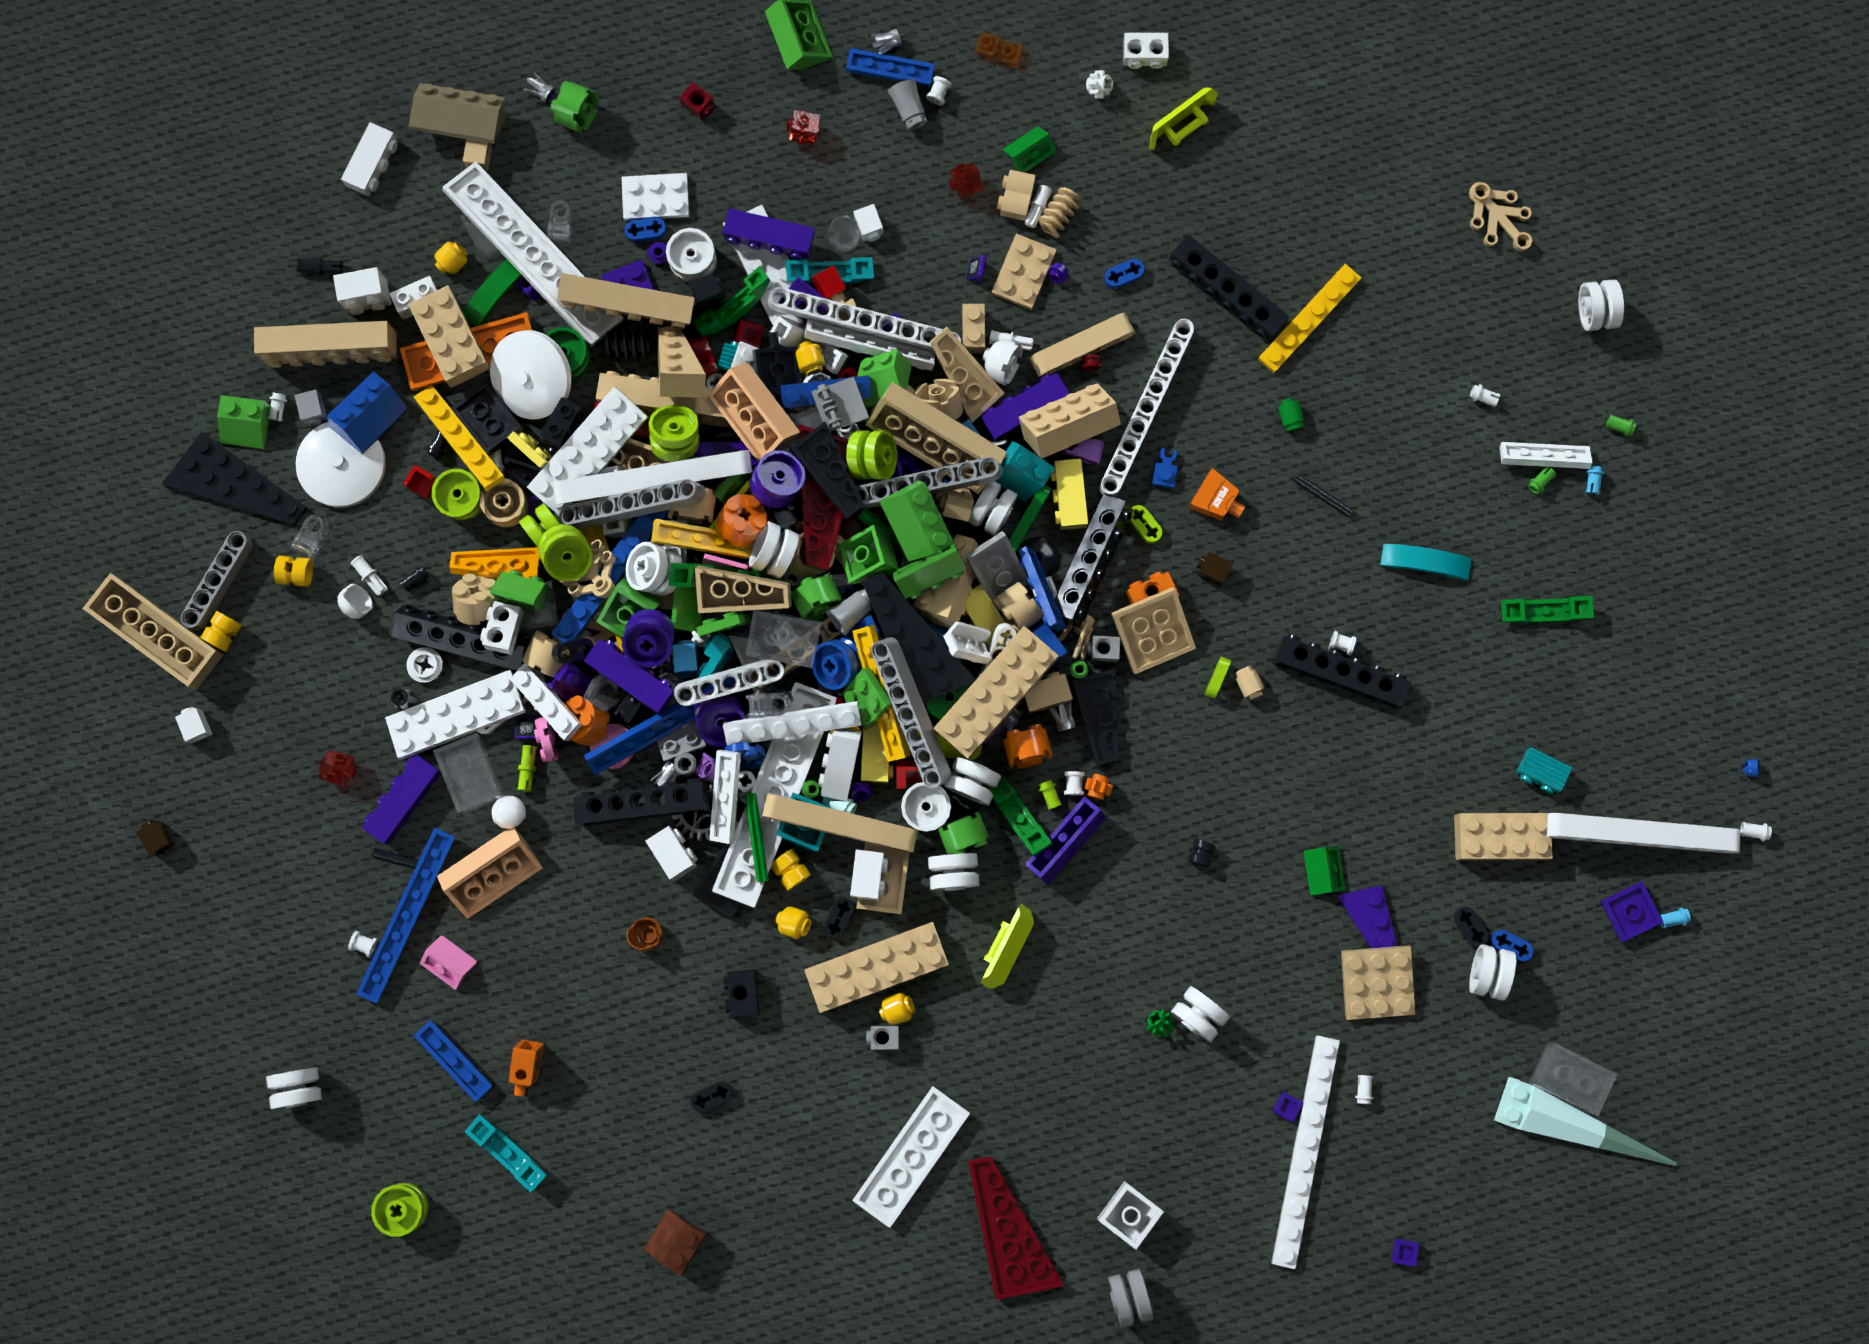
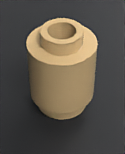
M1251 665L1235 673L1237 676L1236 681L1244 698L1249 697L1250 700H1254L1263 695L1262 691L1265 687L1256 669L1253 670Z

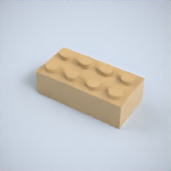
M448 285L408 304L450 388L490 369L466 317Z
M1098 383L1089 385L1083 390L1068 394L1064 398L1049 402L1043 407L1028 411L1026 414L1018 417L1024 440L1041 459L1121 425L1117 403Z
M1459 813L1454 815L1456 860L1552 859V838L1547 837V814L1549 813Z

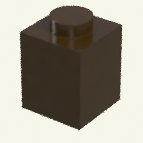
M1209 552L1206 557L1202 556L1196 567L1200 569L1197 575L1222 586L1233 563Z
M149 820L141 825L142 829L136 832L150 856L157 857L176 845L161 821Z

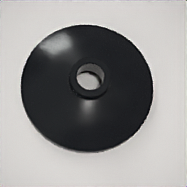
M1033 537L1025 540L1020 545L1018 550L1027 546L1035 551L1036 554L1042 556L1039 562L1046 578L1056 572L1060 557L1058 549L1051 541L1042 537ZM1017 550L1016 555L1020 561L1021 556L1019 551Z

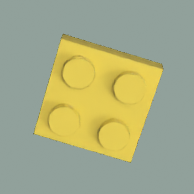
M513 431L508 437L515 446L540 468H544L553 457L546 449L543 450L537 447L538 441L530 435L527 436L523 432L519 434Z

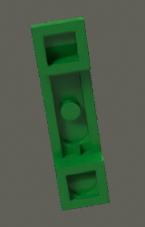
M508 259L485 280L465 307L463 313L466 320L473 326L482 325L492 314L491 310L519 279L522 280L524 277Z
M761 266L743 279L747 286L715 313L709 308L693 321L702 336L716 333L732 325L759 301L770 282L769 277Z
M670 563L668 586L696 587L695 567L697 566L760 577V571L709 564Z
M1576 596L1563 599L1501 600L1503 623L1564 622L1594 618L1593 596Z
M1005 776L1000 779L997 787L986 788L992 792V799L1033 857L1052 845L1041 826L1037 824Z

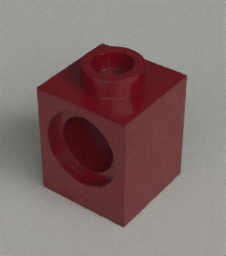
M694 82L679 97L681 106L701 121L705 116L709 117L715 108L713 97ZM697 100L704 101L702 105H694V102Z

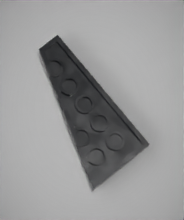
M203 432L199 434L161 483L169 488L294 526L308 509Z
M883 572L862 581L884 637L895 638L900 644L923 703L976 681L958 658L951 655L945 643Z

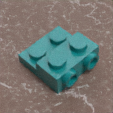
M720 632L717 635L715 634L713 639L709 638L703 646L705 650L703 654L709 661H705L698 671L700 673L699 678L721 672L735 651L730 639Z

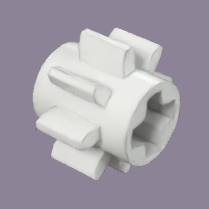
M1104 70L1095 71V74H1090L1086 81L1087 91L1090 95L1095 94V99L1104 98L1105 95L1110 94L1109 92L1113 88V80L1109 74L1105 75Z

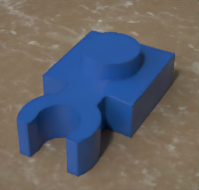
M1162 448L1160 452L1162 463L1156 462L1152 485L1174 489L1178 466L1172 465V462L1177 457V451L1174 450L1172 457L1167 458L1164 455L1165 448Z

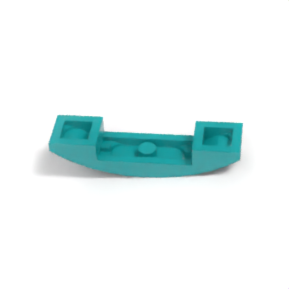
M872 257L828 262L785 260L787 283L792 284L797 277H800L808 285H814L811 277L833 265L844 284L873 280Z
M1383 544L1380 566L1397 569L1407 568L1442 574L1450 578L1469 580L1472 558L1431 548Z
M481 1114L464 1131L480 1147H484L515 1176L514 1178L530 1193L547 1176L544 1170L521 1147Z

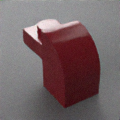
M700 335L688 339L687 341L702 366L706 377L717 373L718 369L707 336Z

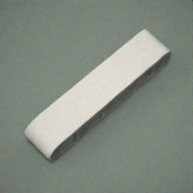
M765 659L682 682L675 687L674 696L681 705L696 704L775 682L783 677L784 667L776 659ZM772 664L778 665V672L774 675H768V667ZM750 670L756 671L757 676L753 681L745 679L746 673ZM728 676L735 679L731 687L723 685L724 679ZM704 683H712L713 689L711 692H701V687ZM682 689H689L691 691L688 699L683 700L679 698V693Z

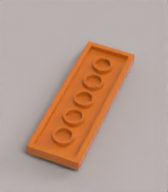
M527 312L471 328L489 366L492 354L502 339L515 332L533 330ZM426 341L400 348L412 391L446 382Z

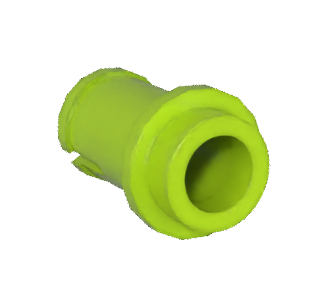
M1052 780L1039 784V792L1042 791L1048 810L1062 805L1054 787L1056 784Z

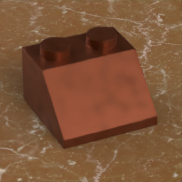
M668 1208L644 1250L660 1264L681 1276L707 1232Z

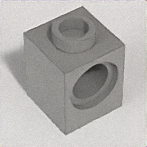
M317 390L295 395L299 417L305 425L317 426L321 424V421L327 420L322 395Z
M1093 636L1092 642H1088L1087 655H1091V661H1119L1120 637ZM1099 644H1106L1109 647V652L1101 654L1098 652L1097 646Z
M871 1026V1031H866L867 1045H871V1050L899 1049V1026ZM879 1031L888 1033L889 1041L886 1044H879L877 1042L876 1035Z

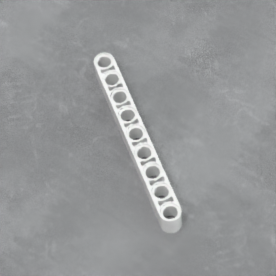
M781 287L775 288L768 298L769 307L777 312L821 321L930 351L934 350L931 344L924 340V333H929L934 338L943 330ZM773 296H783L785 300L784 303L777 304L774 301ZM802 300L806 304V309H798L795 301ZM817 306H824L827 309V315H820L817 312ZM838 312H846L849 319L842 321L838 316ZM860 317L868 318L870 325L863 326L860 323ZM882 322L889 323L891 326L890 332L882 330ZM909 328L912 331V337H905L902 329ZM952 332L956 336V338L961 342L960 336L957 333Z
M1180 319L1174 325L1100 485L1102 496L1104 494L1116 497L1125 481L1192 337L1194 326L1188 319ZM1185 328L1189 334L1181 335L1177 329ZM1176 347L1180 353L1176 355L1171 354L1169 348ZM1167 366L1171 372L1163 374L1159 368ZM1157 385L1161 388V392L1153 393L1150 387ZM1149 405L1153 411L1145 413L1142 411L1141 406ZM1140 424L1143 427V431L1135 432L1132 426ZM1127 443L1133 445L1134 451L1126 452L1123 449V445ZM1122 463L1125 466V470L1122 472L1116 471L1114 464ZM1111 482L1115 484L1116 490L1108 491L1104 485Z
M749 450L555 481L553 482L556 504L611 496L683 479L697 482L752 473L753 470Z
M1564 813L1547 814V837L1717 853H1740V829Z

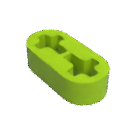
M1136 505L1132 507L1131 525L1145 542L1150 544L1158 542L1162 536L1160 525L1144 506ZM1134 511L1137 513L1143 512L1142 519L1145 522L1144 524L1140 519H1133ZM1146 525L1151 530H1157L1156 538L1147 536L1148 529L1145 527Z
M1220 657L1204 695L1213 699L1216 698L1231 660Z

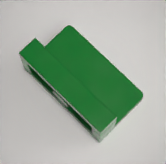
M1035 127L1003 149L1004 153L1012 159L1016 170L1023 173L1057 152L1049 133L1040 127Z
M1338 846L1304 851L1311 895L1346 891Z

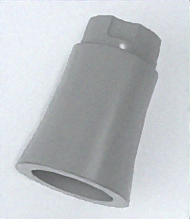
M915 79L899 82L889 88L888 93L908 130L918 129L927 123Z
M863 588L840 604L828 609L826 613L835 628L846 636L861 619L872 611V606Z

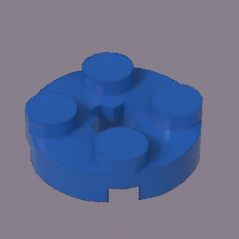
M738 742L725 747L726 751L741 753L740 772L748 769H761L766 758L765 748L760 744H756V747H751L749 742Z

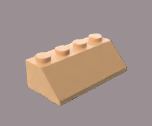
M748 362L730 368L708 394L758 462L766 453L774 450H783L800 433Z
M514 827L505 830L437 877L444 893L468 919L543 869L524 838Z

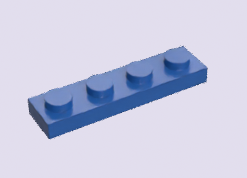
M850 48L846 65V72L899 82L915 79L916 85L930 88L935 64L853 48Z
M869 375L854 377L861 398H872ZM848 378L780 385L783 408L814 405L816 403L811 391L817 390L821 384L828 386Z
M1027 546L1018 550L1021 556L1020 563L1023 569L1027 571L1029 575L1027 581L1037 595L1035 601L1044 612L1043 620L1047 627H1051L1059 632L1065 629L1066 626L1036 552Z
M433 1020L428 1021L414 1035L475 1102H478L494 1086Z

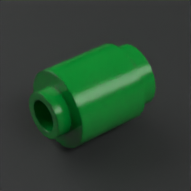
M1293 397L1282 400L1278 410L1283 426L1287 428V432L1303 428V421L1305 419L1299 400L1294 401Z

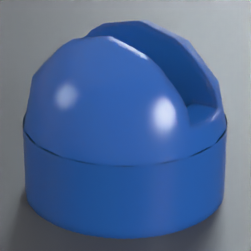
M1750 759L1744 762L1743 772L1749 777L1760 776L1759 759Z

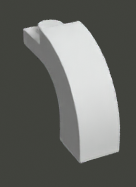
M778 316L770 332H778L779 344L786 347L797 346V349L800 348L799 345L807 341H811L812 344H819L826 359L824 367L833 374L839 373L848 355L841 351L839 347L804 338L806 325Z

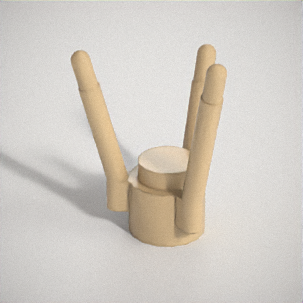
M1089 615L1082 622L1080 628L1068 625L1058 637V640L1061 642L1074 627V632L1080 636L1073 657H1078L1083 643L1080 661L1083 662L1095 621Z

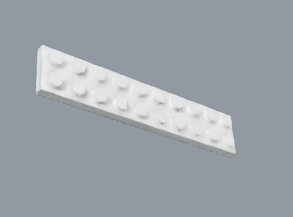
M474 162L442 187L443 192L558 314L584 338L590 347L606 336L607 331L608 333L623 322L624 318L620 314L619 317H612L606 315V311L603 310L591 313L584 311V307L575 305V309L561 306V303L557 301L561 273L585 276L477 162Z
M795 682L791 691L794 701L792 703L787 701V707L783 713L834 705L837 698ZM824 731L772 739L766 758L751 793L757 794L768 873L782 838L775 835L781 821L762 817L767 794L790 798L792 792L800 794ZM745 807L734 834V843L730 844L712 892L755 908L765 882L757 883L747 809Z

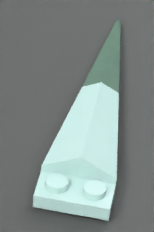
M1508 1077L1494 1121L1523 1131L1673 1166L1678 1165L1671 1159L1533 1085Z

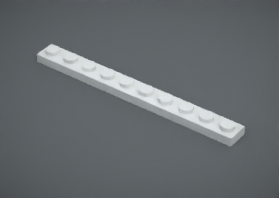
M1317 1035L1315 1038L1303 1099L1304 1103L1301 1109L1271 1262L1275 1265L1292 1269L1296 1268L1340 1040Z

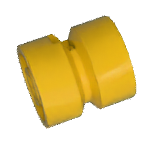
M281 555L277 557L274 565V581L276 584L290 585L293 582L295 586H310L313 576L312 559L298 557L294 560L291 556Z
M216 611L210 620L211 627H206L200 638L226 652L232 643L231 636H236L242 625Z
M793 849L782 854L771 865L775 875L782 877L781 883L787 891L795 888L811 875L804 864H799L800 858Z

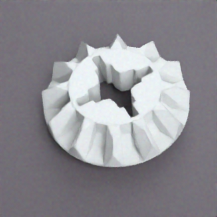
M428 647L418 648L408 657L407 671L414 680L429 683L438 678L442 671L443 661L439 653L434 649ZM428 658V663L433 668H426L425 671H422L423 668L416 663H424Z

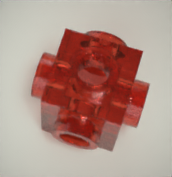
M794 110L792 118H788L786 124V131H789V140L799 144L807 143L814 145L818 135L820 115L804 110Z
M974 162L959 164L949 170L951 178L948 179L950 189L955 191L959 198L970 197L974 193L984 190L979 170Z
M329 749L320 762L319 779L345 787L349 779L352 780L356 774L357 768L354 767L355 757Z

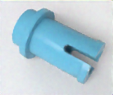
M1591 466L1586 472L1588 474L1586 493L1599 495L1602 475L1605 472H1603V467Z
M1679 908L1678 911L1660 914L1663 921L1661 923L1663 929L1679 924L1685 926L1688 922H1691L1688 909Z

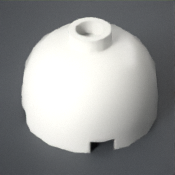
M1000 340L994 343L991 348L985 350L983 355L985 369L994 381L1003 385L1011 382L1019 367L1017 356L1022 357V344L1010 340Z

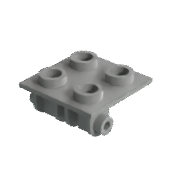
M854 376L828 386L821 384L817 390L811 391L822 422L826 421L829 432L869 418Z
M695 719L657 740L664 762L668 760L672 762L681 753L691 754L690 752L702 751L707 746L706 742L700 738Z

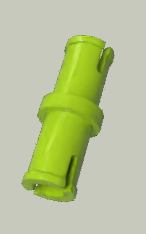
M523 745L521 765H518L520 774L517 790L532 792L533 772H536L534 764L537 747Z

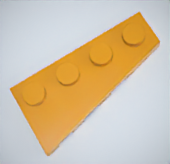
M538 547L452 552L449 568L451 574L465 575L470 573L475 576L498 579L502 571L509 573L510 570H515L523 573L522 577L531 579V576L539 577L541 559Z

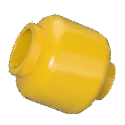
M446 242L435 253L437 261L435 265L444 274L446 272L456 274L467 264L466 256L468 253L458 242Z
M811 341L801 343L799 345L800 348L796 351L800 372L806 373L807 376L815 372H822L826 364L822 347L819 344H812Z
M789 906L778 913L776 924H778V931L782 935L799 939L802 936H806L809 932L811 920L807 912Z
M897 993L883 999L879 1012L883 1021L887 1020L890 1025L896 1026L909 1021L915 1012V1007L910 996H906L904 993Z

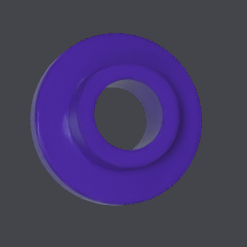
M654 243L648 249V257L654 264H663L668 260L666 255L667 246L664 243ZM662 250V254L657 256L655 251Z
M1055 263L1048 268L1049 278L1053 282L1065 283L1067 281L1069 271L1064 265Z
M856 782L850 786V795L857 802H865L872 795V787L865 782Z

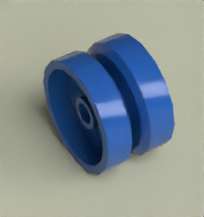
M854 637L837 638L823 642L815 648L812 655V669L818 682L825 688L837 690L847 687L862 670Z

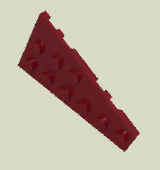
M798 424L797 428L800 431L798 442L812 432L814 428ZM831 434L836 442L840 456L847 466L846 452L849 439ZM847 466L848 473L850 477L853 479V476L850 474V471ZM805 470V481L801 488L805 565L827 572L843 516Z
M991 1156L968 1160L996 1300L1064 1286Z

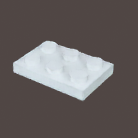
M687 173L622 177L624 221L654 217L660 219L689 217Z

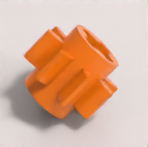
M1094 774L1092 779L1087 778L1084 789L1089 790L1087 796L1102 801L1105 796L1109 797L1113 785L1109 784L1110 779L1098 774Z

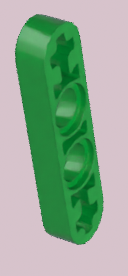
M1046 485L1035 494L1009 539L1015 553L1052 491Z

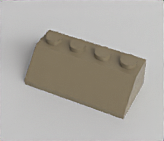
M420 83L413 96L409 130L494 144L506 120L505 97Z

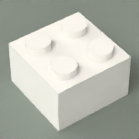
M377 267L333 275L337 301L348 313L358 315L362 314L364 310L372 309L378 311L385 309V306L391 305L387 280Z
M668 826L647 839L646 843L668 878L675 882L697 868L695 862L698 859L689 847L685 848L683 845L686 840L677 828L673 829Z
M856 850L850 893L852 898L879 901V896H884L885 881L881 880L882 873L887 874L888 859L884 858V853Z
M1124 1181L1097 1219L1129 1245L1137 1249L1164 1211Z

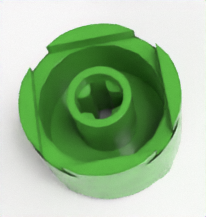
M564 81L557 99H554L551 103L550 111L554 112L556 123L582 133V129L587 130L591 126L597 114V109L594 106L595 102L599 103V96L593 90L574 82Z
M824 574L816 579L807 577L800 582V587L791 592L796 608L802 620L804 619L806 623L824 619V614L828 609L843 602L830 574Z
M979 811L974 813V818L966 815L945 824L947 827L945 830L942 827L937 828L947 854H963L968 846L973 845V847L977 848L987 843L986 838L989 835Z

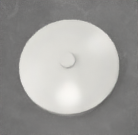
M523 330L506 336L496 346L490 362V377L497 397L509 411L522 418L541 419L552 414L561 397L568 398L571 389L569 362L560 346L549 336L538 331Z
M328 422L319 425L304 438L296 457V472L303 489L319 503L336 508L354 506L368 499L379 487L386 465L384 450L379 440L361 454L329 428Z

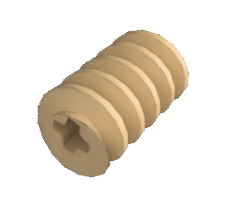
M1063 187L1058 189V194L1054 195L1053 201L1044 210V216H1040L1038 220L1042 229L1056 238L1060 237V234L1056 231L1057 229L1065 230L1061 223L1069 224L1070 222L1066 216H1074L1071 208L1079 209L1076 201L1083 202L1075 192Z

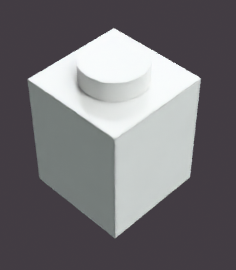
M874 204L853 211L854 219L863 242L866 240L869 242L878 240L881 237L880 235H883V226Z
M189 707L182 710L181 714L175 717L185 742L192 744L212 735L203 710Z

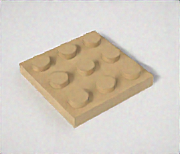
M1173 587L1111 613L1134 674L1196 649L1176 589Z
M1409 945L1341 951L1345 1017L1347 1020L1415 1015L1412 955Z

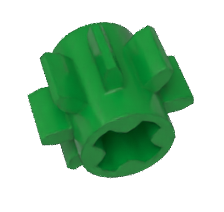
M1165 1009L1154 1011L1148 1017L1149 1026L1147 1030L1158 1039L1161 1036L1168 1037L1175 1029L1172 1023L1175 1021V1017Z

